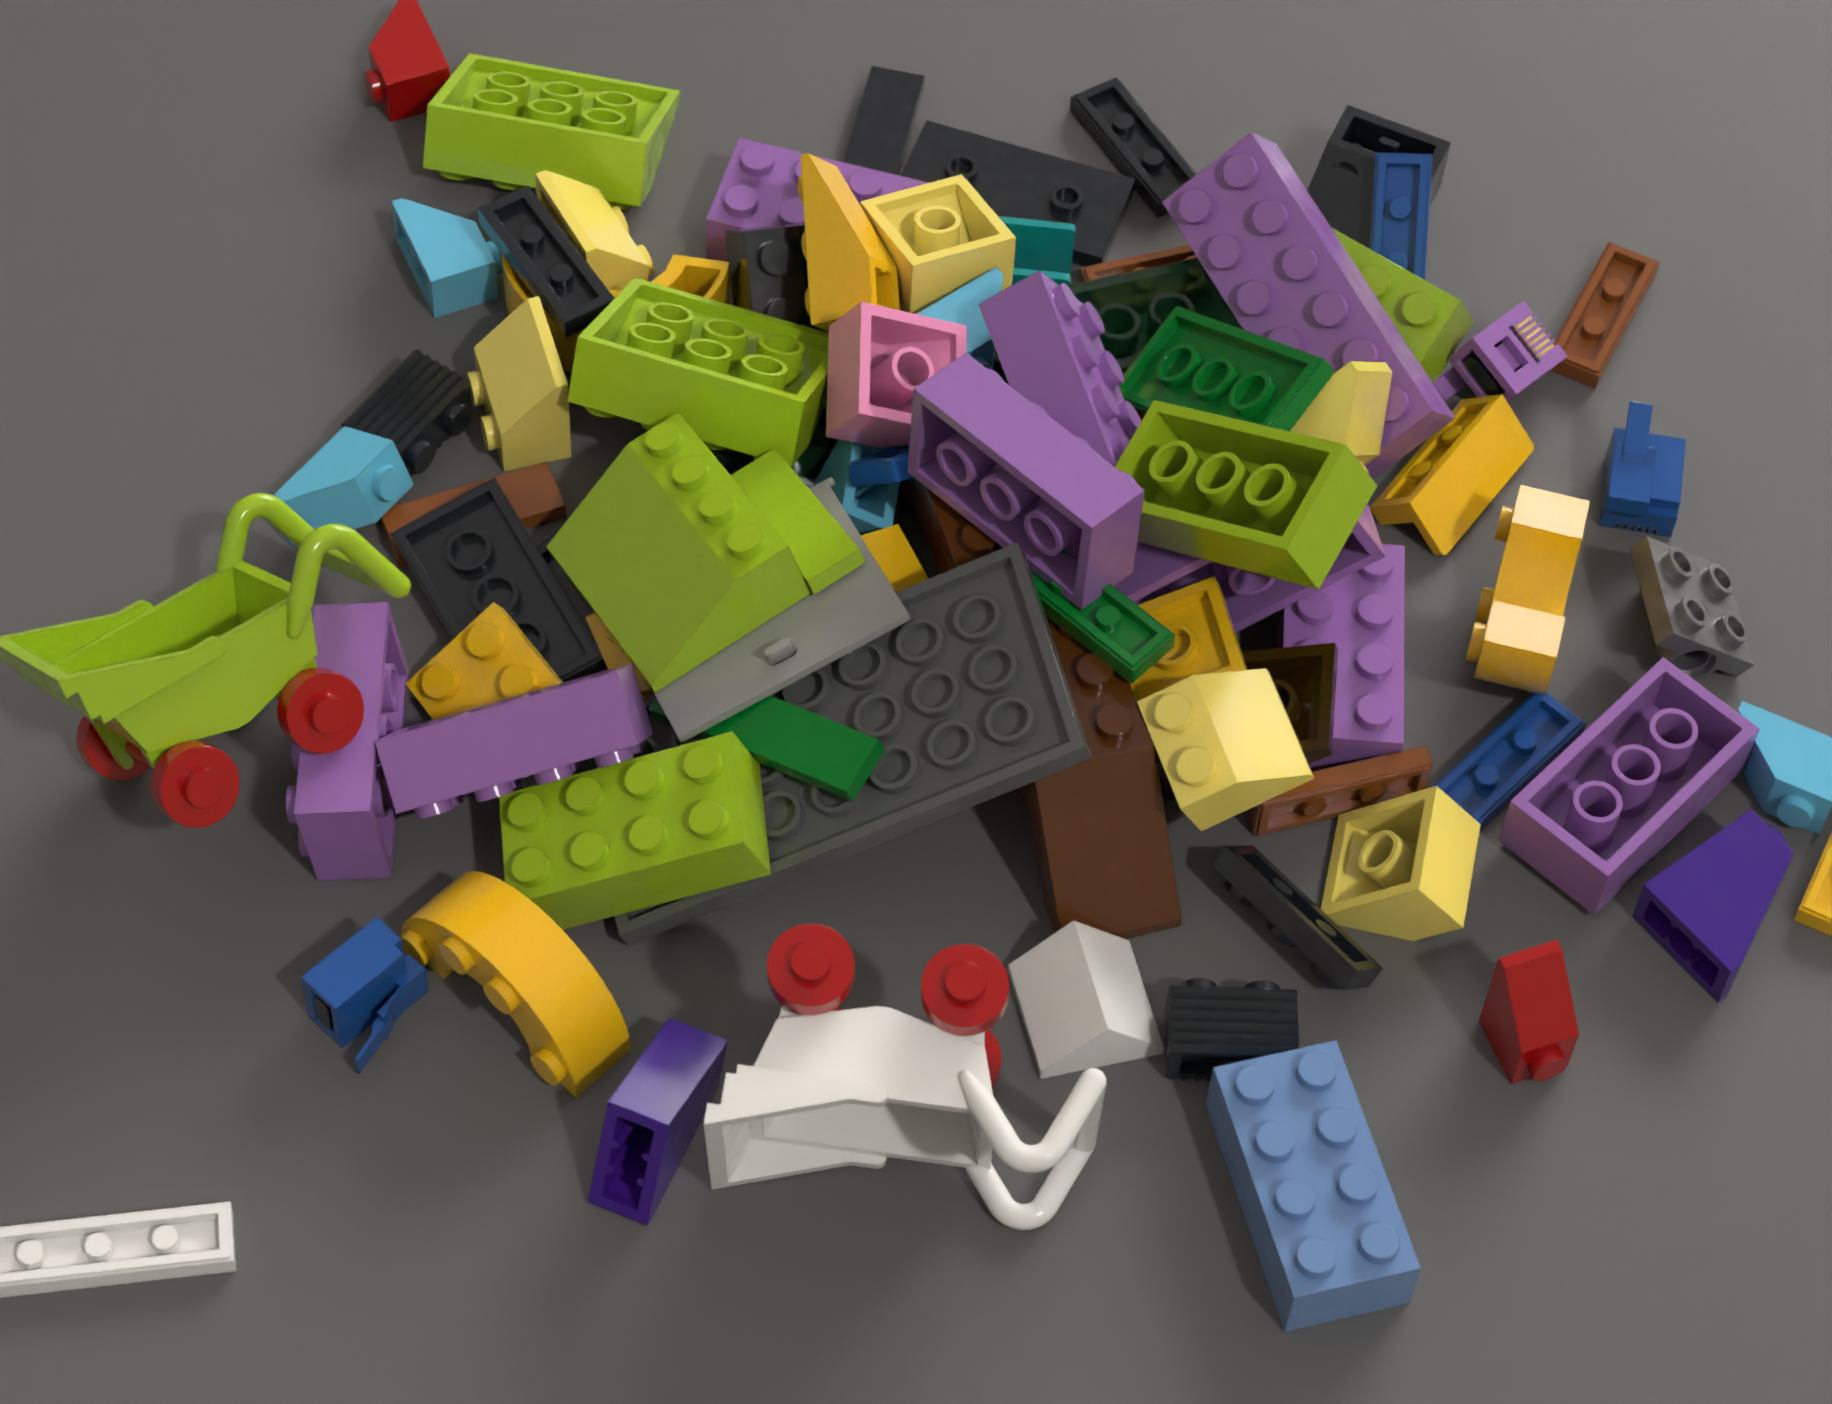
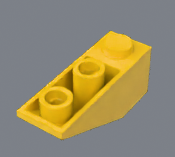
M809 153L801 154V176L798 180V193L804 207L805 223L801 246L804 257L807 260L809 288H807L805 293V306L811 319V325L829 331V326L860 302L900 310L897 266L837 166Z

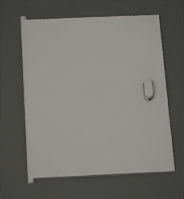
M832 477L809 489L860 548L866 563L817 594L813 595L811 592L802 600L654 693L681 743L911 620L903 603L831 487L835 485Z

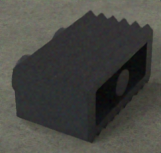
M419 349L414 350L345 419L341 427L346 426L393 440L410 477H412L413 472L417 474L422 473L430 466L437 448L441 447L443 441L448 440L450 434L458 436L468 426L473 414L470 382L465 376L460 377L456 371H450L447 365L442 366L438 360L433 361L429 355H423Z
M1204 978L1189 979L1180 985H1169L1165 1005L1166 1077L1170 1080L1179 1077L1184 1081L1190 1078L1196 1081L1204 1078L1210 1082L1213 1067L1298 1049L1297 990L1280 989L1279 985L1271 981H1254L1246 984L1243 988L1217 987L1215 982Z

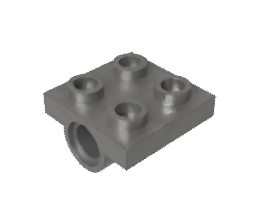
M1648 536L1630 548L1659 659L1664 657L1694 680L1703 678L1715 670L1738 677L1754 666L1748 645L1749 633L1746 625L1741 620L1733 593L1735 591V584L1726 568Z

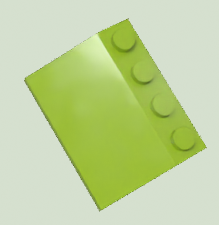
M469 53L427 106L423 168L437 170L441 176L451 180H467L471 177L492 180L495 186L508 190H519L525 186L536 188L535 174L547 170L599 188L610 207L617 206L620 209H629L633 206L640 207L652 188L679 104L680 90Z
M634 277L577 337L567 402L584 406L589 413L595 416L605 418L618 416L639 422L646 430H650L679 412L709 449H732L752 455L754 460L775 448L789 466L792 467L809 445L827 405L829 333Z
M679 412L652 427L625 446L546 546L552 557L654 693L811 594L787 543Z

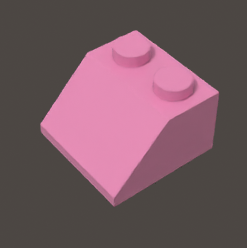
M860 302L829 326L826 437L877 448L909 445L913 390L966 353L967 326L866 302Z

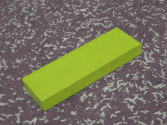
M775 448L731 475L787 543L813 595L866 563L860 548Z

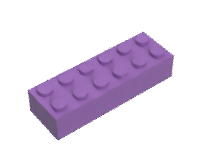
M1250 132L1162 201L1243 330L1321 357L1328 362L1335 373L1350 361L1387 363L1392 371L1380 454L1365 465L1372 479L1455 419L1276 143Z

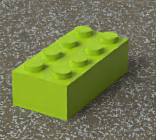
M1153 400L1115 465L1118 470L1131 475L1137 484L1145 490L1137 542L1318 590L1377 488V484L1346 444Z
M733 731L578 773L546 784L516 790L499 797L505 882L535 903L562 930L771 875L760 765Z

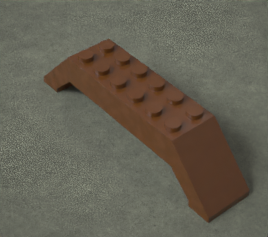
M912 477L900 481L896 502L901 517L912 515L921 521L940 574L1002 549L999 544L916 478ZM1046 616L1092 756L1089 760L1020 787L1030 816L1044 892L1043 904L1053 931L1056 933L1074 920L1118 937L1129 939L1181 926L1182 916L1154 744L1130 683L1096 654L1073 638L1060 625L1058 626Z

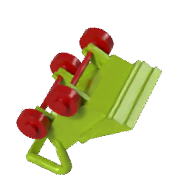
M254 493L236 502L227 514L216 572L155 606L146 600H138L117 613L0 636V660L15 668L19 677L84 715L78 726L76 742L78 752L86 765L102 776L112 780L132 779L152 767L151 791L157 807L166 816L181 825L191 828H202L215 824L230 812L239 794L240 777L238 769L230 756L217 747L204 741H198V739L242 727L250 722L274 697L278 700L277 718L282 732L291 742L307 751L318 754L335 752L350 743L361 727L364 717V702L358 687L349 678L331 669L317 667L315 657L318 654L311 608L314 603L321 565L396 599L404 598L409 594L411 583L407 576L354 529L336 523L322 525L314 529L280 498L267 493ZM260 517L267 519L299 548L291 583L243 561L249 527L255 519Z

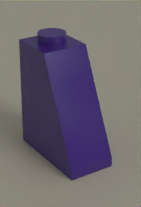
M1751 809L1643 885L1632 917L1719 1003L1727 997L1781 885L1794 851L1788 846L1784 836L1778 829L1766 824Z
M668 1018L608 1100L588 1197L589 1203L646 1226L649 1224L706 1113L707 1103L712 1102L717 1092L728 1040Z

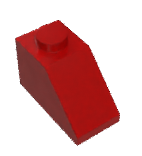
M399 0L369 45L371 70L364 72L366 89L372 103L381 102L390 123L426 113L429 102L450 78V67L418 1Z
M1557 940L1500 957L1492 977L1479 1023L1510 1084L1533 1078L1535 1081H1543L1561 1073L1568 1066L1579 1037L1563 950Z

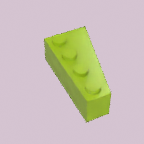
M1332 228L1434 384L1448 363V358L1454 354L1474 323L1466 307L1456 297Z

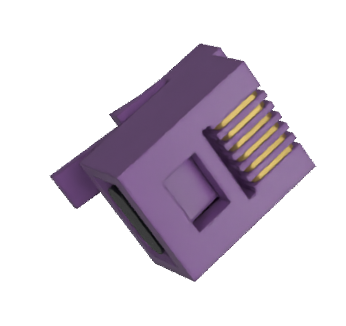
M1522 301L1451 355L1448 360L1453 367L1437 378L1433 385L1444 401L1468 384L1477 397L1503 394L1506 401L1510 402L1568 356L1559 344L1553 345L1555 339L1549 340L1551 334L1548 333L1546 335L1544 333L1547 329L1545 327L1543 329L1540 328L1542 325L1541 321L1538 324L1535 322L1538 319L1537 316L1532 318L1533 311L1525 301Z

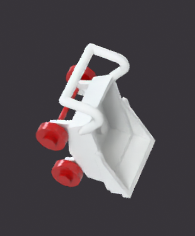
M812 923L798 925L782 933L773 943L767 958L768 984L772 994L782 1005L780 1014L754 1066L738 1064L736 1074L726 1073L721 1105L707 1103L704 1133L711 1190L849 1165L880 1169L885 1166L887 1157L965 1167L967 1174L991 1214L1007 1227L1017 1230H1030L1038 1228L1051 1220L1095 1148L1107 1080L1105 1074L1097 1068L1085 1070L1043 1140L1036 1145H1027L1018 1138L996 1099L993 1097L992 1092L1000 1077L1002 1053L996 1037L989 1029L1003 1016L1009 994V979L1001 961L987 949L971 944L953 945L934 955L926 965L921 979L922 1006L926 1015L933 1023L929 1024L889 1007L873 1006L842 1010L839 1005L843 1003L851 992L855 978L854 955L846 939L830 927ZM992 1149H994L998 1157L1006 1165L1021 1172L1035 1173L1052 1168L1036 1197L1031 1202L1021 1204L1011 1197L991 1163Z

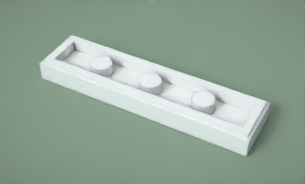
M231 1201L0 1227V1298L236 1271Z

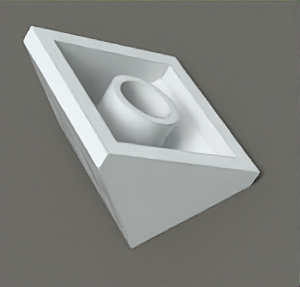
M1073 920L1008 964V974L1040 1079L1163 1054L1164 1046L1129 940Z

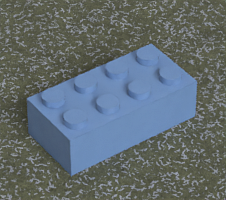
M1337 1040L1213 1067L1206 1107L1284 1332L1410 1303L1421 1267Z

